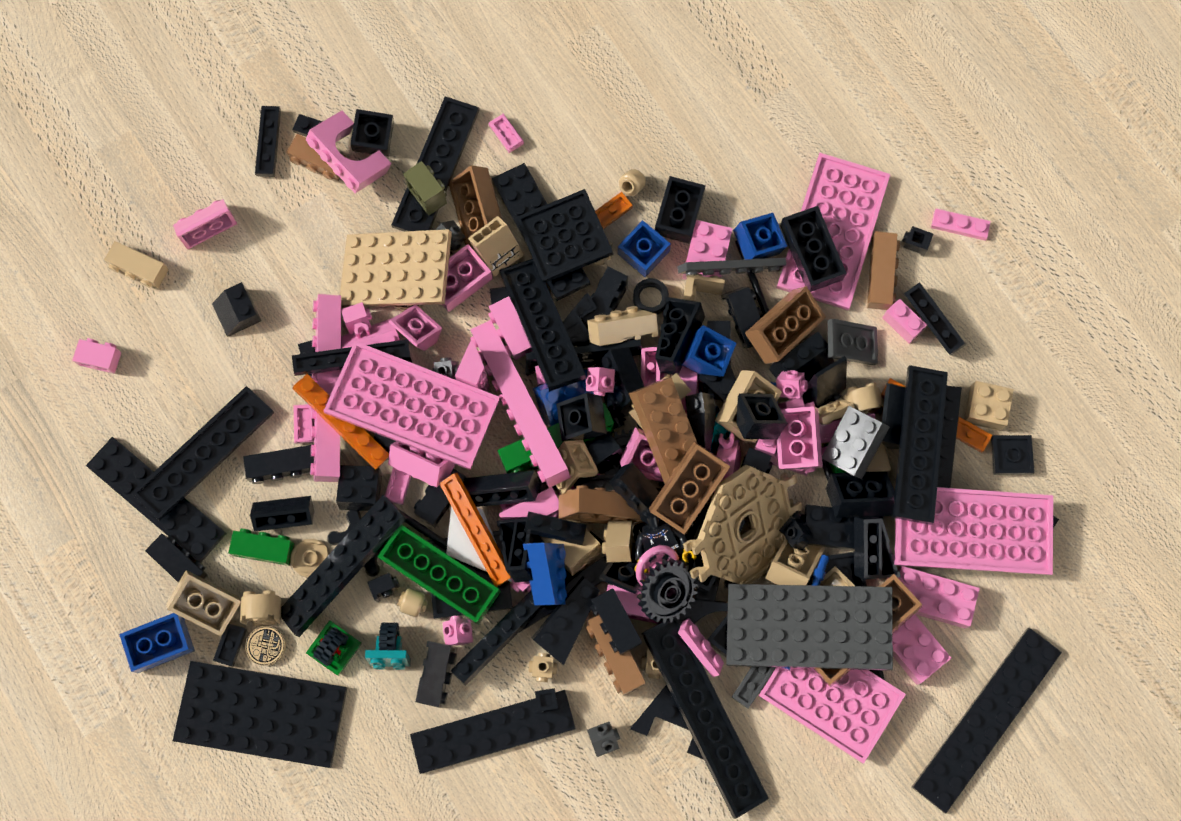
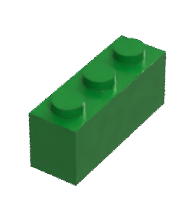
M240 528V531L233 530L228 554L231 556L290 566L291 553L295 544L289 540L290 537L278 535V538L270 537L271 534L259 532V535L251 534V530Z

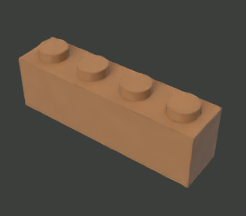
M875 231L872 236L867 308L888 310L896 302V293L893 292L898 280V276L895 275V269H898L899 258H896V251H899L900 240H897L898 233Z

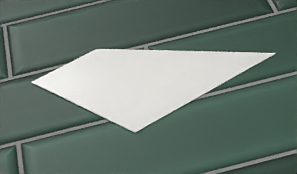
M451 506L446 554L487 572ZM477 508L494 539L483 510Z

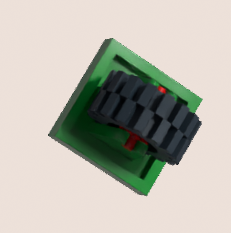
M329 620L306 654L337 676H340L362 645V642Z

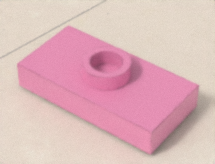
M504 113L488 123L508 153L524 144L523 139Z
M309 404L293 405L294 443H314V438H311V426H314V419H311L312 407Z
M393 467L385 496L392 503L403 505L412 476Z

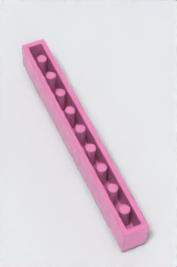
M318 294L317 300H313V312H316V318H313L312 329L316 330V336L312 337V347H315V352L341 349V295ZM341 370L313 373L312 379L331 395ZM312 408L311 419H314V426H311V438H314V445H311V456H314V463H311L310 475H314L315 482H338L340 477V435Z
M487 321L470 329L473 336L470 340L479 348V356L482 362L485 361L487 364L484 368L489 377L493 376L494 380L491 382L496 391L500 390V400L503 406H508L509 409L506 411L510 420H515L516 422L514 428L518 436L522 435L524 438L522 444L526 452L530 450L532 453L529 457L533 466H538L540 469L537 473L541 482L546 481L550 488L571 478L567 466L492 321Z

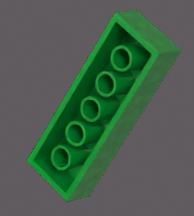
M602 403L606 430L612 436L614 422L605 403ZM557 423L548 427L547 430L557 449H559L563 441L561 440L560 426ZM596 437L592 439H585L583 441L585 445H588L591 442H593L596 439ZM524 438L497 450L506 473L539 469L538 466H533L529 457L532 453L530 450L526 452L522 444Z
M400 525L378 555L380 560L478 625L501 592L497 587L403 525Z

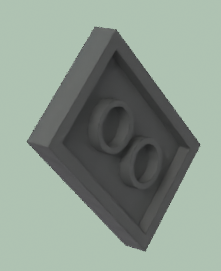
M837 319L828 320V358L840 359L845 356L847 361L868 365L878 364L877 327Z

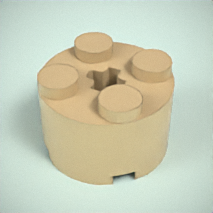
M870 383L861 388L857 386L850 387L842 397L843 400L853 403L855 409L864 414L875 413L876 415L879 413V416L883 415L884 402L876 383Z
M271 590L263 591V594H255L252 591L243 592V597H241L240 623L247 625V621L253 622V626L275 625V621L281 623V597L275 595V591Z

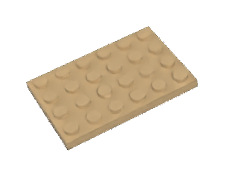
M446 229L348 234L346 237L340 288L341 307H350L363 302L364 307L445 304L452 232Z

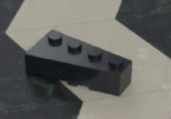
M583 576L567 594L565 599L566 605H558L531 637L563 666L591 610L590 606L593 605L591 599L597 597L600 592L598 588Z

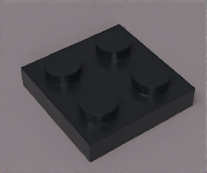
M993 435L991 437L994 475L1034 474L1032 435Z

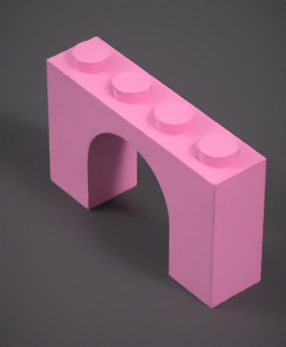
M342 110L311 128L306 141L320 155L321 159L332 168L333 172L345 182L346 186L356 194L387 174L392 163L380 150L360 161L347 159L340 154L335 143L349 135L354 126V122Z

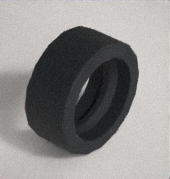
M644 279L634 289V306L658 315L666 307L665 300L666 297H669L668 289L658 279ZM648 287L658 289L662 295L660 304L655 307L643 305L640 301V293L643 289Z

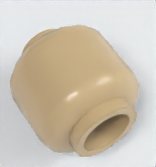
M631 169L624 173L619 179L621 192L627 196H635L642 191L646 183L643 173L636 169Z
M409 588L406 592L402 591L397 606L400 607L401 613L418 617L420 612H425L428 602L425 601V594L423 592Z

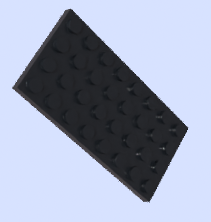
M190 661L172 741L331 768L347 687Z

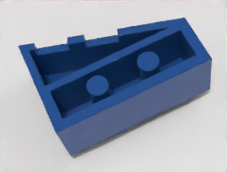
M523 544L524 550H528L529 561L526 562L527 568H531L533 580H530L534 605H566L567 592L565 589L566 570L564 560L566 551L564 544Z

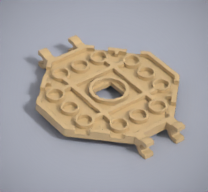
M745 465L721 481L716 487L698 538L683 544L686 552L691 549L694 555L701 552L704 564L703 567H696L690 571L691 578L695 579L699 576L700 582H704L710 575H714L737 584H751L766 573L771 566L776 549L781 547L784 539V534L780 533L779 529L790 516L792 517L793 513L803 509L802 502L798 501L794 504L793 499H789L787 488L797 483L796 475L788 478V473L784 472L780 475V479H777L756 468ZM749 515L752 529L740 537V524Z

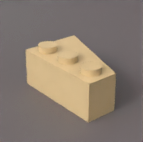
M637 306L627 307L625 311H611L610 315L594 316L595 319L587 320L590 343L603 346L623 342V339L634 337L635 340L641 339V335L645 334L656 337L658 336L657 315L638 309Z

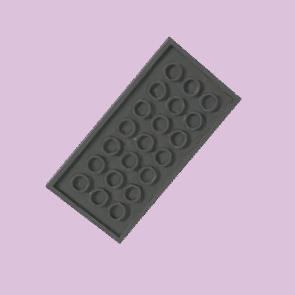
M728 584L726 665L893 671L892 587Z

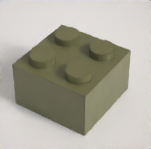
M421 161L403 173L408 189L428 215H431L447 204L445 186L440 179H435L433 176L434 172L429 165L425 166Z

